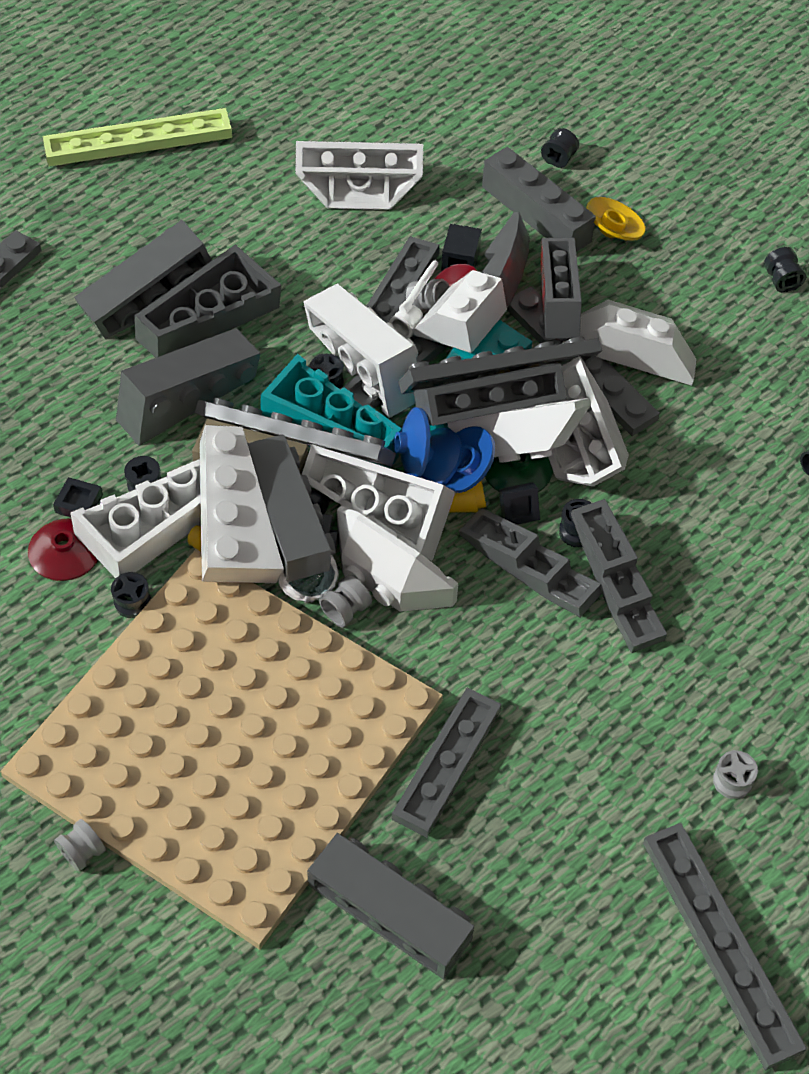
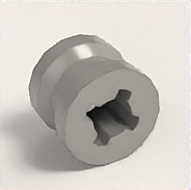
M732 750L726 752L719 760L713 775V784L722 796L729 799L745 797L750 792L757 777L758 766L755 760L743 751ZM727 775H732L736 778V781L727 777Z
M83 819L78 820L73 825V830L69 834H61L54 839L59 851L78 872L86 867L87 860L90 857L99 856L106 851L100 838Z

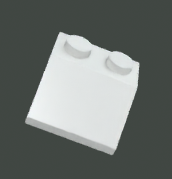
M472 270L447 289L413 329L414 335L472 353L507 310L502 278Z

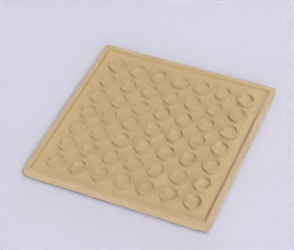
M195 549L0 772L4 779L74 825L78 820L83 819L97 834L104 846L260 950L308 885L307 870L336 833L342 836L345 835L441 704L443 694L255 583L202 582V553Z

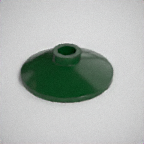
M530 453L520 454L521 459H518L523 461L522 463L515 461L499 462V457H494L492 465L485 475V479L498 492L501 488L534 482L538 487V492H540L550 482L553 468L548 456L531 459Z

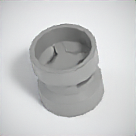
M444 279L429 281L412 305L418 307L423 314L429 312L450 287L448 282ZM413 281L408 285L406 299L418 281Z
M348 575L338 583V588L335 591H328L319 599V603L329 619L337 626L345 627L353 620L355 612H361L372 604V599L366 587L357 578Z

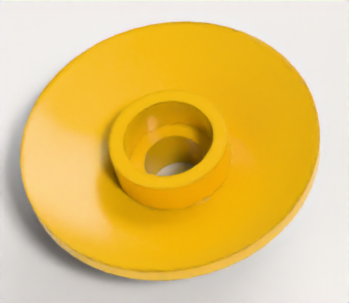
M594 197L588 202L586 208L596 215L594 223L605 236L634 241L644 235L645 225L642 219L623 203L607 197Z

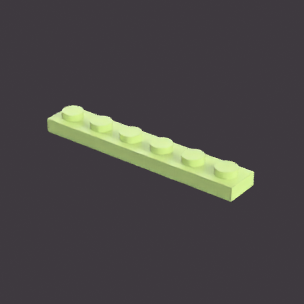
M226 108L46 135L43 136L49 167L232 138V128Z

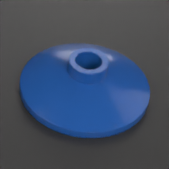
M414 407L410 410L404 421L402 432H396L394 450L396 453L401 454L405 473L419 478L423 475L428 463L430 426L424 409Z
M471 426L456 433L462 442V458L455 474L444 485L455 493H462L476 486L485 477L492 465L495 455V442L492 435L482 427Z
M437 428L430 431L428 463L420 478L445 485L453 477L459 467L463 451L461 439L454 431L448 428Z

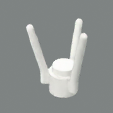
M433 261L406 301L399 306V311L389 321L405 339L410 338L414 334L413 329L423 319L422 311L412 304L438 266L437 261Z

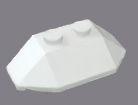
M296 141V175L327 209L391 210L423 177V144Z
M606 300L581 313L580 336H583L585 340L599 338L602 352L596 357L692 386L696 358L672 319L611 300Z
M578 356L561 366L567 399L555 402L590 398L591 406L566 443L551 449L552 455L548 457L555 477L558 480L595 486L625 470L629 454L608 400L582 358Z
M590 398L535 405L449 422L448 427L455 433L471 426H478L487 430L494 439V457H499V462L521 459L520 454L530 453L531 459L551 456V449L566 443L591 406Z
M342 505L337 509L342 572L345 577L348 575L354 576L366 589L373 593V596L379 603L384 606L391 605L400 612L452 607L457 602L458 583L451 577L445 576L440 568L420 552L363 514L347 509Z

